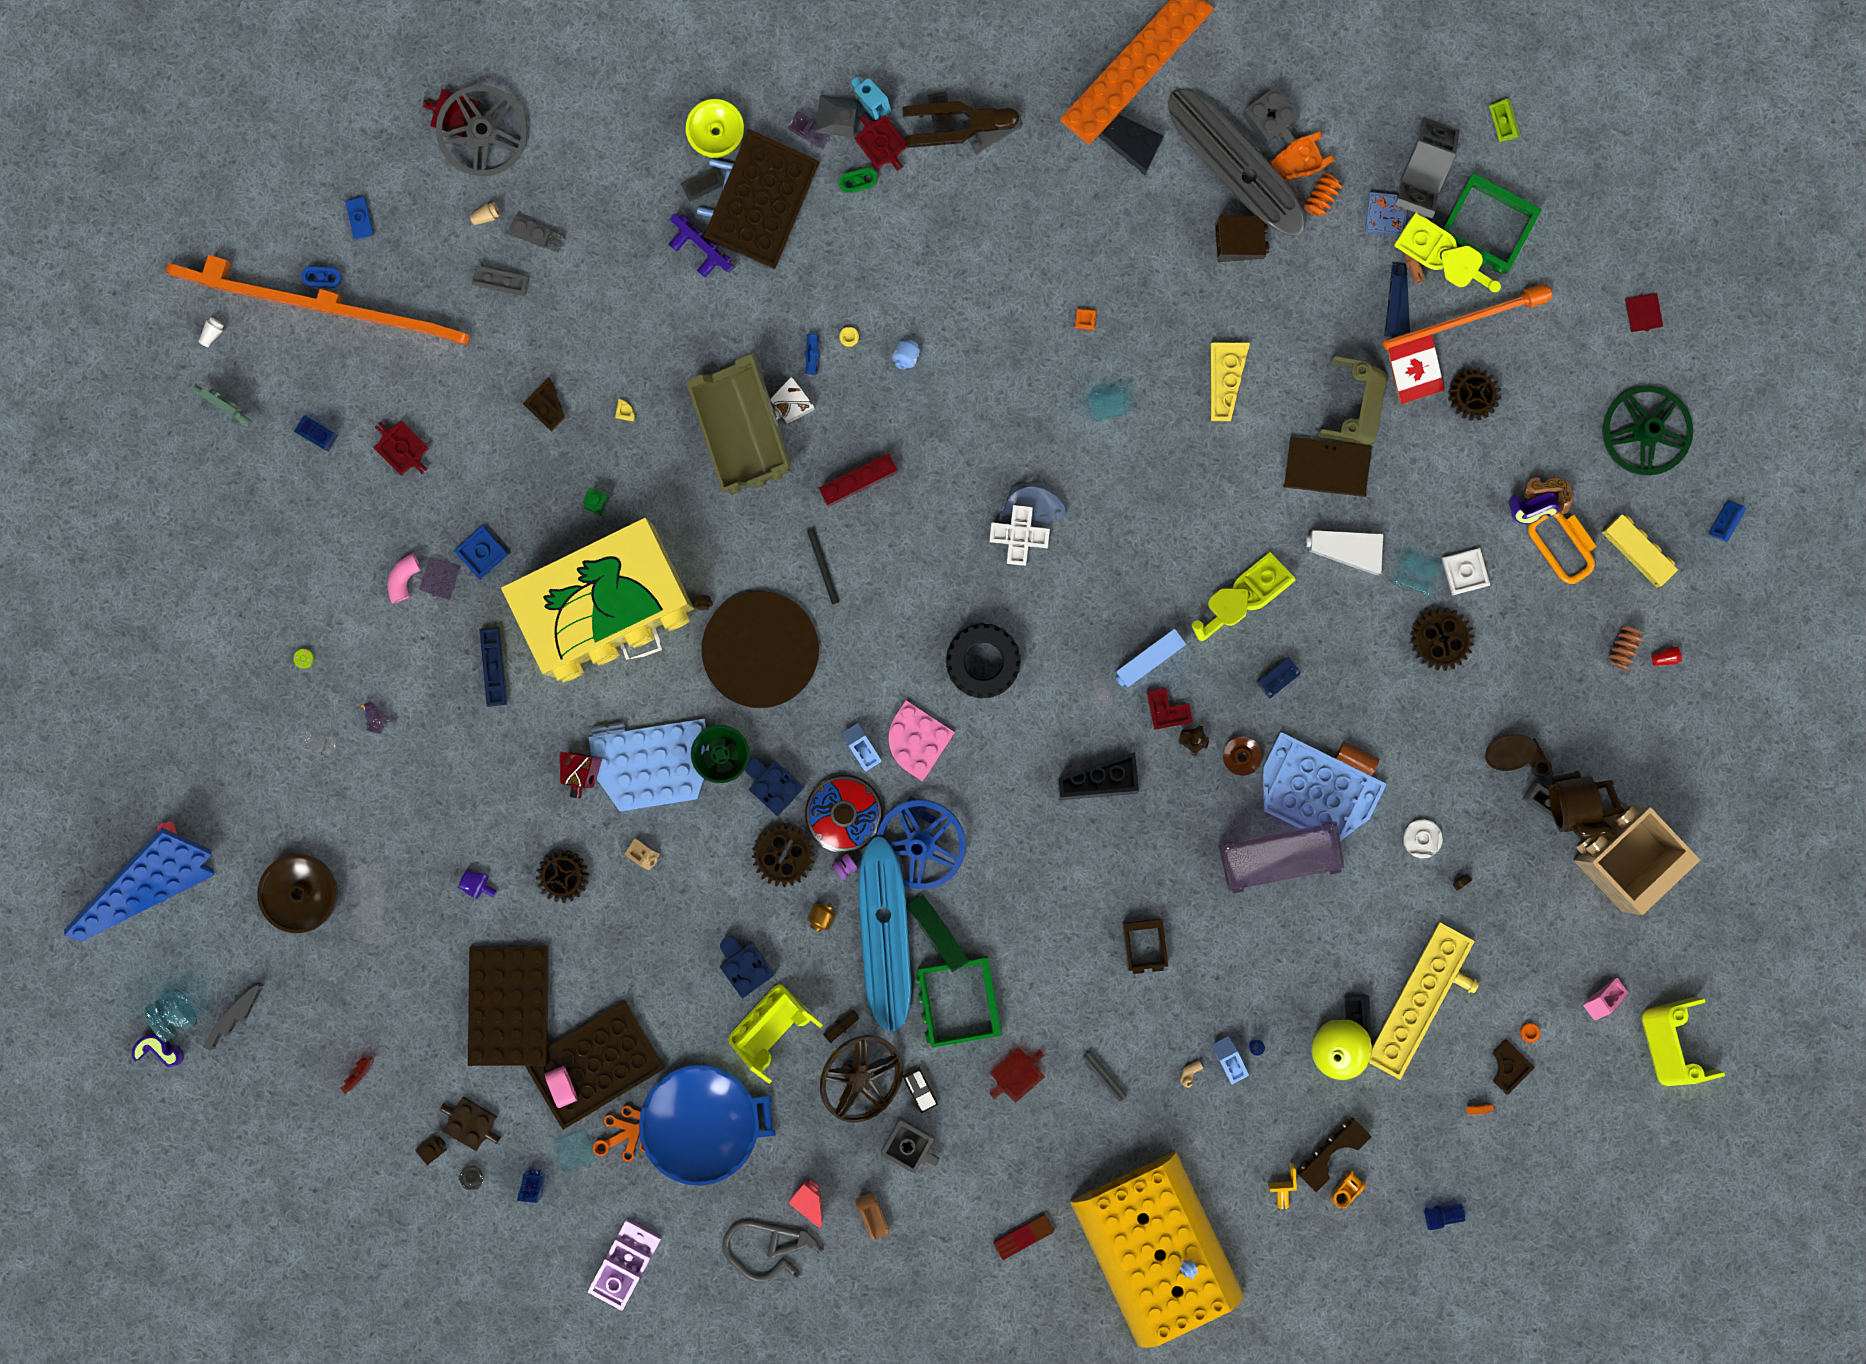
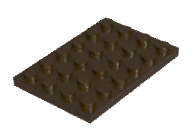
M748 129L703 238L775 269L820 161Z
M549 946L469 947L468 1066L547 1065Z
M626 1001L548 1047L546 1066H525L562 1130L665 1069ZM564 1066L578 1100L558 1108L547 1084L545 1073Z

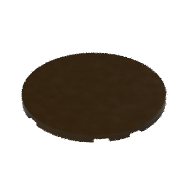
M747 592L728 600L713 614L706 626L702 639L703 665L712 684L729 700L750 708L775 707L793 699L808 685L818 663V636L809 616L794 601L773 592Z

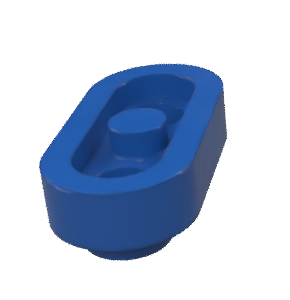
M309 266L303 270L302 280L310 287L336 288L342 282V275L337 269L332 267ZM315 274L316 279L311 281L310 276ZM331 275H335L333 282L329 281Z

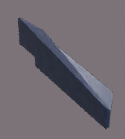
M1392 262L1384 336L1394 338L1410 333L1407 267L1404 263Z

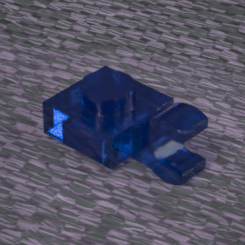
M910 796L909 799H908V801L917 800V799L914 798V797H912V796ZM915 806L908 808L916 822L922 818L932 824L936 817L925 811L927 807ZM905 809L902 810L903 814L909 817Z

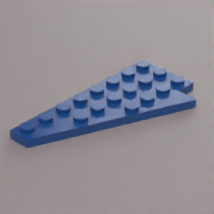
M161 828L64 929L65 936L82 942L212 877L214 870L203 865L212 855L211 849Z

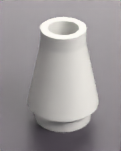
M210 317L205 322L198 342L205 347H209L224 331L222 329L224 324Z

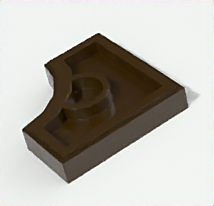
M1506 1039L1492 1053L1498 1065L1497 1075L1493 1082L1508 1096L1535 1067Z

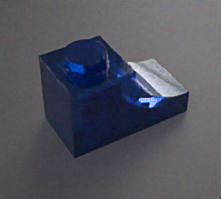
M303 415L294 430L297 434L328 452L338 437L336 433Z
M529 1169V1172L523 1173L517 1201L537 1203L543 1197L545 1173H541L540 1169Z

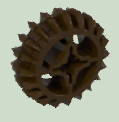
M1469 368L1467 373L1461 371L1460 376L1456 375L1454 377L1456 382L1450 383V386L1454 389L1448 390L1449 394H1453V396L1448 398V401L1455 402L1450 407H1458L1455 414H1459L1462 411L1461 418L1465 419L1469 414V421H1472L1474 417L1479 421L1482 416L1484 418L1489 417L1488 412L1494 413L1493 407L1499 406V403L1495 400L1501 399V396L1496 394L1501 391V388H1495V385L1499 382L1491 381L1494 375L1491 374L1489 377H1486L1487 371L1484 370L1480 374V368H1476L1474 372L1472 368ZM1475 379L1482 383L1478 386H1473L1471 383L1468 384L1466 380ZM1461 387L1463 388V391L1466 394V398L1463 402L1460 398ZM1486 387L1489 391L1488 402L1486 401L1487 398H1485L1483 394V391ZM1480 388V390L1477 392L1478 394L1476 395V397L1472 398L1469 401V399L1472 397L1471 395L1473 394V392L1477 391ZM1474 402L1482 405L1484 408L1475 410L1467 406Z
M559 850V856H557V853L553 851L551 852L552 859L546 855L545 860L547 863L544 861L539 863L544 868L536 870L538 873H542V876H536V880L542 879L543 883H539L537 886L538 888L545 887L541 891L542 894L549 892L547 899H551L554 895V902H558L561 897L562 903H566L567 896L570 901H574L573 894L576 897H580L581 895L578 890L583 892L586 890L581 885L589 884L588 880H583L584 877L590 876L589 873H583V870L587 869L588 866L581 867L580 864L584 862V859L576 861L577 853L570 857V850L566 852L565 856L564 851ZM560 860L572 863L575 868L566 870L561 865ZM554 863L555 875L547 879L548 870ZM560 871L566 874L571 872V874L565 877V882H562V879L554 880L561 875ZM578 874L577 884L571 890L570 878ZM550 884H561L566 893L555 891Z

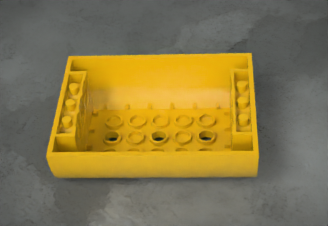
M1176 1151L1070 1200L1139 1347H1155L1231 1312L1244 1298L1241 1287ZM1141 1213H1146L1149 1217L1148 1221L1144 1224L1137 1221V1217ZM1159 1249L1164 1250L1166 1253L1165 1258L1162 1260H1157L1154 1257L1155 1252ZM1189 1259L1193 1261L1198 1270L1195 1278L1190 1279L1182 1274L1180 1270L1182 1266L1181 1261ZM1175 1286L1182 1287L1183 1292L1180 1296L1172 1295V1289Z

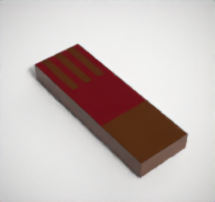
M1043 1214L999 1238L993 1244L1002 1260H1005L1055 1231L1047 1216Z

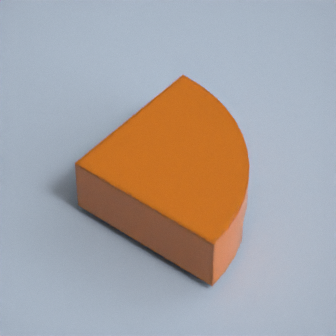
M1485 1103L1482 1106L1470 1105L1466 1107L1467 1114H1486L1494 1111V1106L1492 1103Z

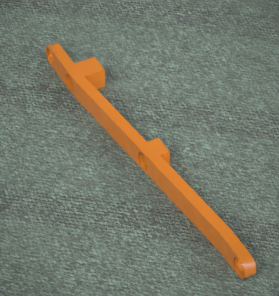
M209 254L202 273L171 263H167L165 273L224 292L429 334L468 346L470 339L468 334L434 323L341 304L342 297L339 294L319 289L317 299L226 280L231 263Z

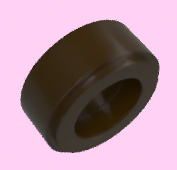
M1465 874L1453 882V887L1457 891L1473 879L1469 874Z

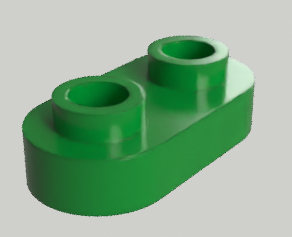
M871 168L845 173L839 179V187L846 194L873 188L877 183V174ZM870 176L871 181L865 182L864 178ZM851 181L853 185L846 187L845 183Z

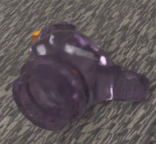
M369 701L361 705L365 710L364 716L367 720L366 731L381 734L384 724L397 722V718L387 717L373 702Z

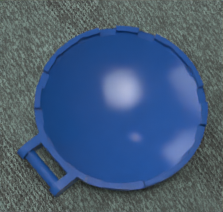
M693 1065L677 1069L657 1082L644 1101L639 1121V1133L643 1149L651 1163L662 1174L674 1181L696 1186L717 1183L728 1178L743 1166L749 1158L757 1138L776 1136L775 1130H773L770 1107L772 1098L771 1096L752 1098L745 1086L736 1077L716 1067ZM762 1103L765 1131L759 1130L757 1104Z

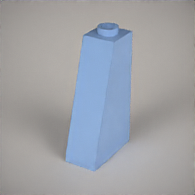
M1173 629L1116 671V681L1121 687L1125 685L1128 688L1184 647L1186 643L1178 632Z

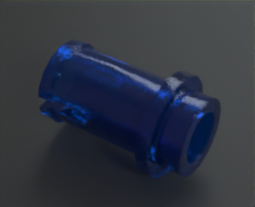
M1252 1040L1249 1043V1050L1253 1055L1259 1056L1265 1051V1045L1260 1040ZM1259 1044V1048L1254 1050V1046Z

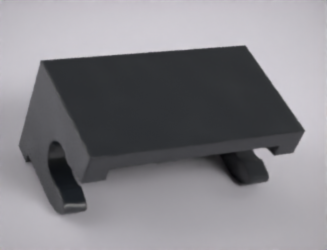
M1345 996L1346 1020L1358 1023L1367 1031L1369 1036H1372L1369 996Z

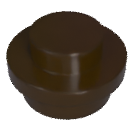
M698 595L695 597V601H693V606L697 607L698 610H708L709 607L713 606V601L708 595Z

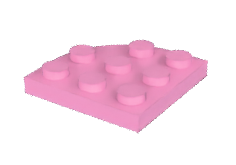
M905 701L890 726L889 746L897 763L907 772L923 781L955 732L908 701Z

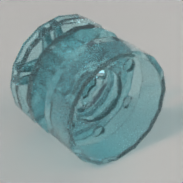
M177 989L165 995L162 1001L157 1000L153 1004L146 1006L144 1010L151 1029L164 1042L178 1036L179 1030L184 1032L197 1024V1017L185 995Z

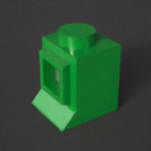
M589 487L583 500L585 504L584 509L602 516L610 497Z

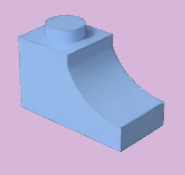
M858 723L841 733L865 772L882 762Z
M1229 1036L1211 1045L1231 1084L1249 1076Z

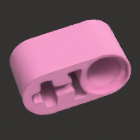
M564 1066L545 1073L547 1084L558 1108L578 1100Z

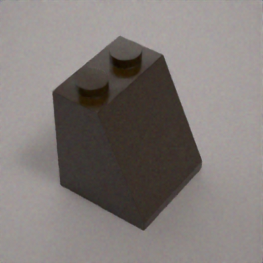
M1218 216L1215 222L1218 262L1264 259L1266 253H1269V242H1265V234L1268 233L1267 224L1258 216Z

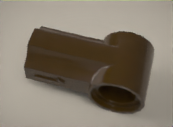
M1534 738L1533 741L1536 743L1537 752L1533 760L1528 764L1534 776L1544 777L1551 773L1552 764L1546 759ZM1539 763L1545 765L1544 773H1540L1537 770Z

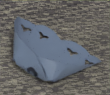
M1044 482L1017 484L1012 487L1000 514L999 523L1009 524L1010 520L1003 518L1008 516L1010 519L1013 505L1033 507L1031 521L1040 523L1053 521V512L1056 511V508L1061 510V512L1055 514L1058 519L1066 514V510L1062 502ZM1043 512H1045L1048 516H1045V515L1040 516V515H1041Z

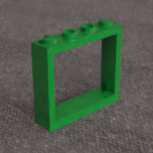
M1472 173L1442 229L1446 232L1450 230L1472 187L1530 217L1507 262L1451 234L1456 241L1457 248L1470 246L1482 255V265L1487 264L1493 267L1492 271L1495 273L1507 274L1542 209Z
M988 956L970 959L962 967L981 964L992 1030L936 1039L925 974L950 969L946 964L918 968V973H915L916 984L921 985L922 992L918 993L920 1005L924 1004L925 1012H922L923 1024L928 1025V1032H925L927 1044L931 1043V1048L1001 1036Z

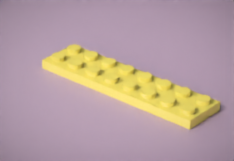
M1438 922L1372 1045L1370 1064L1401 1080L1475 941Z

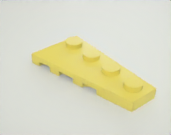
M1250 343L1210 344L1211 421H1231Z

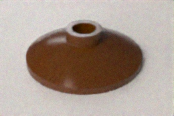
M1236 737L1225 746L1223 761L1226 768L1233 774L1240 776L1250 775L1259 768L1262 762V751L1258 743L1249 737ZM1243 752L1245 754L1244 760L1238 758L1239 753Z

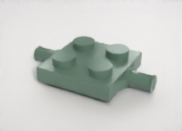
M197 384L193 387V392L236 418L237 422L239 421L247 427L252 424V420L241 412L242 407L228 399L225 402L226 397L213 389L208 391Z

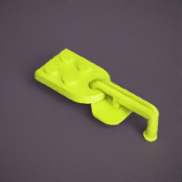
M1414 212L1393 246L1430 269H1444L1445 278L1458 287L1467 286L1473 278L1492 292H1498L1501 288V284L1498 281H1493L1478 271L1483 261L1482 255L1470 246L1457 248L1456 241L1451 234Z
M1269 552L1237 578L1233 589H1221L1209 599V608L1217 617L1204 628L1203 623L1199 620L1192 623L1197 639L1204 641L1224 624L1232 626L1246 616L1247 610H1257L1264 607L1296 581L1295 577Z

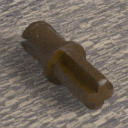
M854 1010L850 1011L840 1021L837 1020L836 1024L828 1031L823 1033L824 1037L829 1043H832L859 1020L858 1014Z

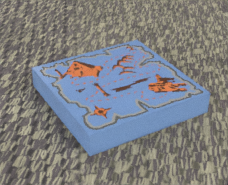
M1369 193L1365 232L1390 235L1401 234L1406 226L1407 211L1400 209L1396 205L1397 195Z

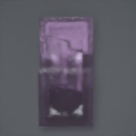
M798 111L788 127L789 130L823 150L832 136L830 134L815 133L816 122Z

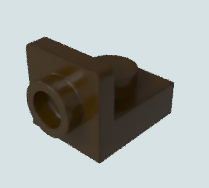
M434 1135L415 1151L428 1166L447 1150L444 1140L440 1136L436 1137Z

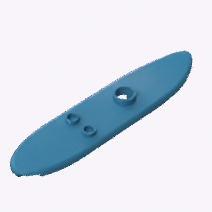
M877 836L868 843L859 871L858 894L864 980L867 1000L874 1019L884 1030L894 1032L904 1024L908 1016L912 994L906 899L902 873L896 854L885 838ZM881 907L888 908L891 912L890 919L886 921L879 920L876 915L878 909Z

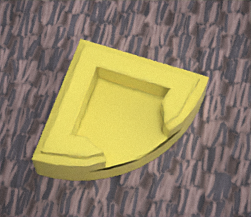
M618 399L615 418L635 422V414L632 407L626 401Z

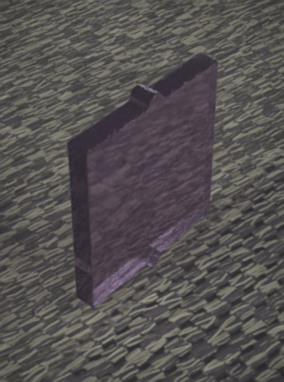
M429 558L419 590L430 593L433 597L439 596L450 600L460 567L448 564L447 561L442 562Z

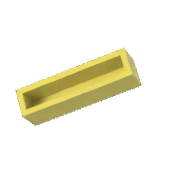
M1623 514L1617 516L1601 533L1656 588L1661 587L1678 571L1675 567V562L1671 558L1665 557L1661 553V548L1655 543L1652 544L1647 539V534L1641 529L1638 530L1633 525L1634 522L1630 517Z

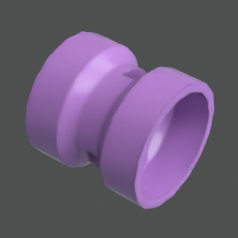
M848 853L842 857V860L831 864L842 880L847 878L850 872L858 870L857 865L852 861Z

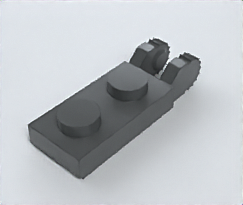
M515 215L508 234L544 249L546 247L555 252H559L560 248L555 244L548 243L549 237L551 236L558 241H564L565 239L563 235Z

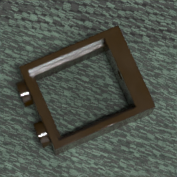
M1163 919L1122 923L1128 971H1133V974L1145 973L1144 969H1152V972L1164 971V967H1168ZM1157 928L1161 961L1133 964L1129 931Z

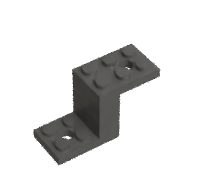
M1424 117L1422 118L1417 142L1399 183L1396 205L1400 209L1405 211L1411 210L1422 217L1433 218L1436 212L1438 194L1456 155L1460 130Z

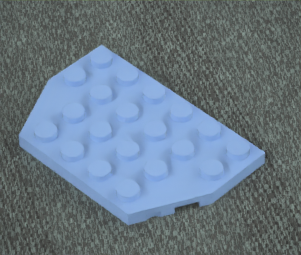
M705 719L588 737L591 756L602 757L597 780L619 811L698 799L704 778L693 767L691 748L698 734L706 729ZM704 745L702 747L701 754L705 752Z
M1280 732L1263 765V811L1335 846L1370 819L1386 787V783Z

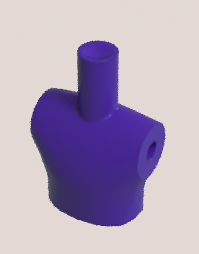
M468 869L458 885L459 889L475 899H478L482 892L494 897L497 891L486 885L488 876Z

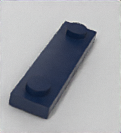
M500 627L479 629L487 707L507 705Z

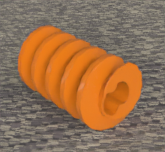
M1325 172L1322 174L1323 177L1319 178V184L1315 185L1316 191H1312L1311 197L1307 199L1308 204L1303 205V208L1314 216H1326L1327 213L1323 209L1331 208L1327 202L1334 203L1335 200L1331 196L1339 195L1335 189L1343 188L1335 177Z

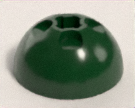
M714 725L704 729L695 738L691 748V761L696 772L705 780L713 783H727L738 778L746 769L749 762V746L744 736L738 730L727 725ZM704 745L705 752L701 754V750Z

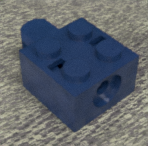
M751 759L745 769L746 773L755 781L749 788V791L776 816H779L805 788L777 761H774L768 768L761 760Z
M733 936L722 940L720 949L728 960L719 967L742 999L775 975V972L753 942L743 948Z

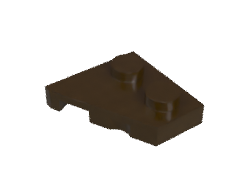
M548 377L523 405L552 432L565 419L553 382Z

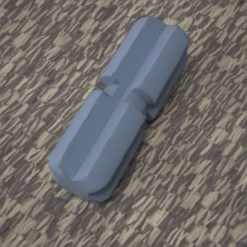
M624 722L609 724V726H593L591 728L592 736L597 737L607 735L608 733L624 732L625 724Z

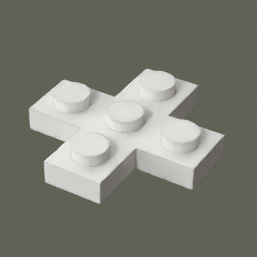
M1013 505L1010 525L991 523L989 542L1008 544L1006 564L1026 566L1028 546L1048 548L1050 529L1031 527L1033 507Z

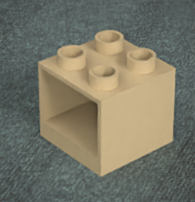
M1621 804L1624 812L1604 818V821L1609 825L1608 828L1616 831L1617 834L1612 836V839L1603 835L1582 838L1575 846L1580 854L1573 861L1622 912L1643 915L1686 875L1700 859L1651 807H1634L1631 804L1625 808Z

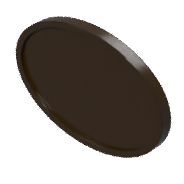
M1521 734L1506 735L1490 744L1486 750L1485 759L1488 765L1496 770H1517L1533 760L1537 752V746L1533 739Z

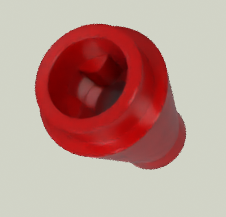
M1671 646L1651 655L1653 666L1678 665V662H1682L1678 646Z

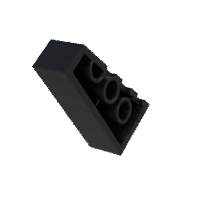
M1118 114L1098 137L1122 155L1131 165L1140 170L1142 174L1146 175L1164 136Z
M1135 752L1058 778L1059 800L1137 794L1139 786Z

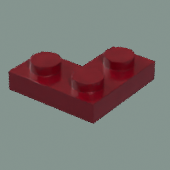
M1166 688L1146 692L1154 730L1193 723L1189 703L1170 707Z

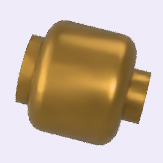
M823 902L814 904L807 917L808 922L811 923L810 928L821 932L822 929L829 930L836 917V913L833 907Z

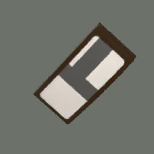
M920 1067L902 1075L921 1113L939 1105Z

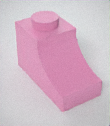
M1616 977L1598 992L1591 995L1583 1006L1594 1021L1611 1014L1629 992Z

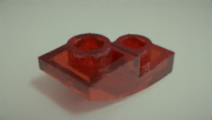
M364 1057L355 1063L357 1067L353 1069V1072L357 1077L353 1074L344 1080L345 1085L341 1087L344 1094L350 1092L365 1078L373 1065V1057L369 1059Z

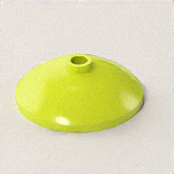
M720 99L703 101L696 105L688 115L686 121L687 139L693 149L703 156L719 158L729 155L740 145L743 139L744 122L742 116L727 101ZM714 129L720 130L719 134L714 135L712 131Z

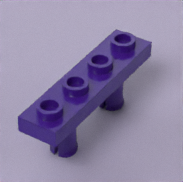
M674 213L669 220L679 228V232L669 242V246L678 251L688 239L696 243L708 257L697 269L703 277L706 278L716 265L721 266L729 273L735 268L731 264L733 260L725 253L721 255L717 251L719 247L712 241L707 242L703 238L704 233L697 227L693 229L689 225L690 221L683 214L679 216Z

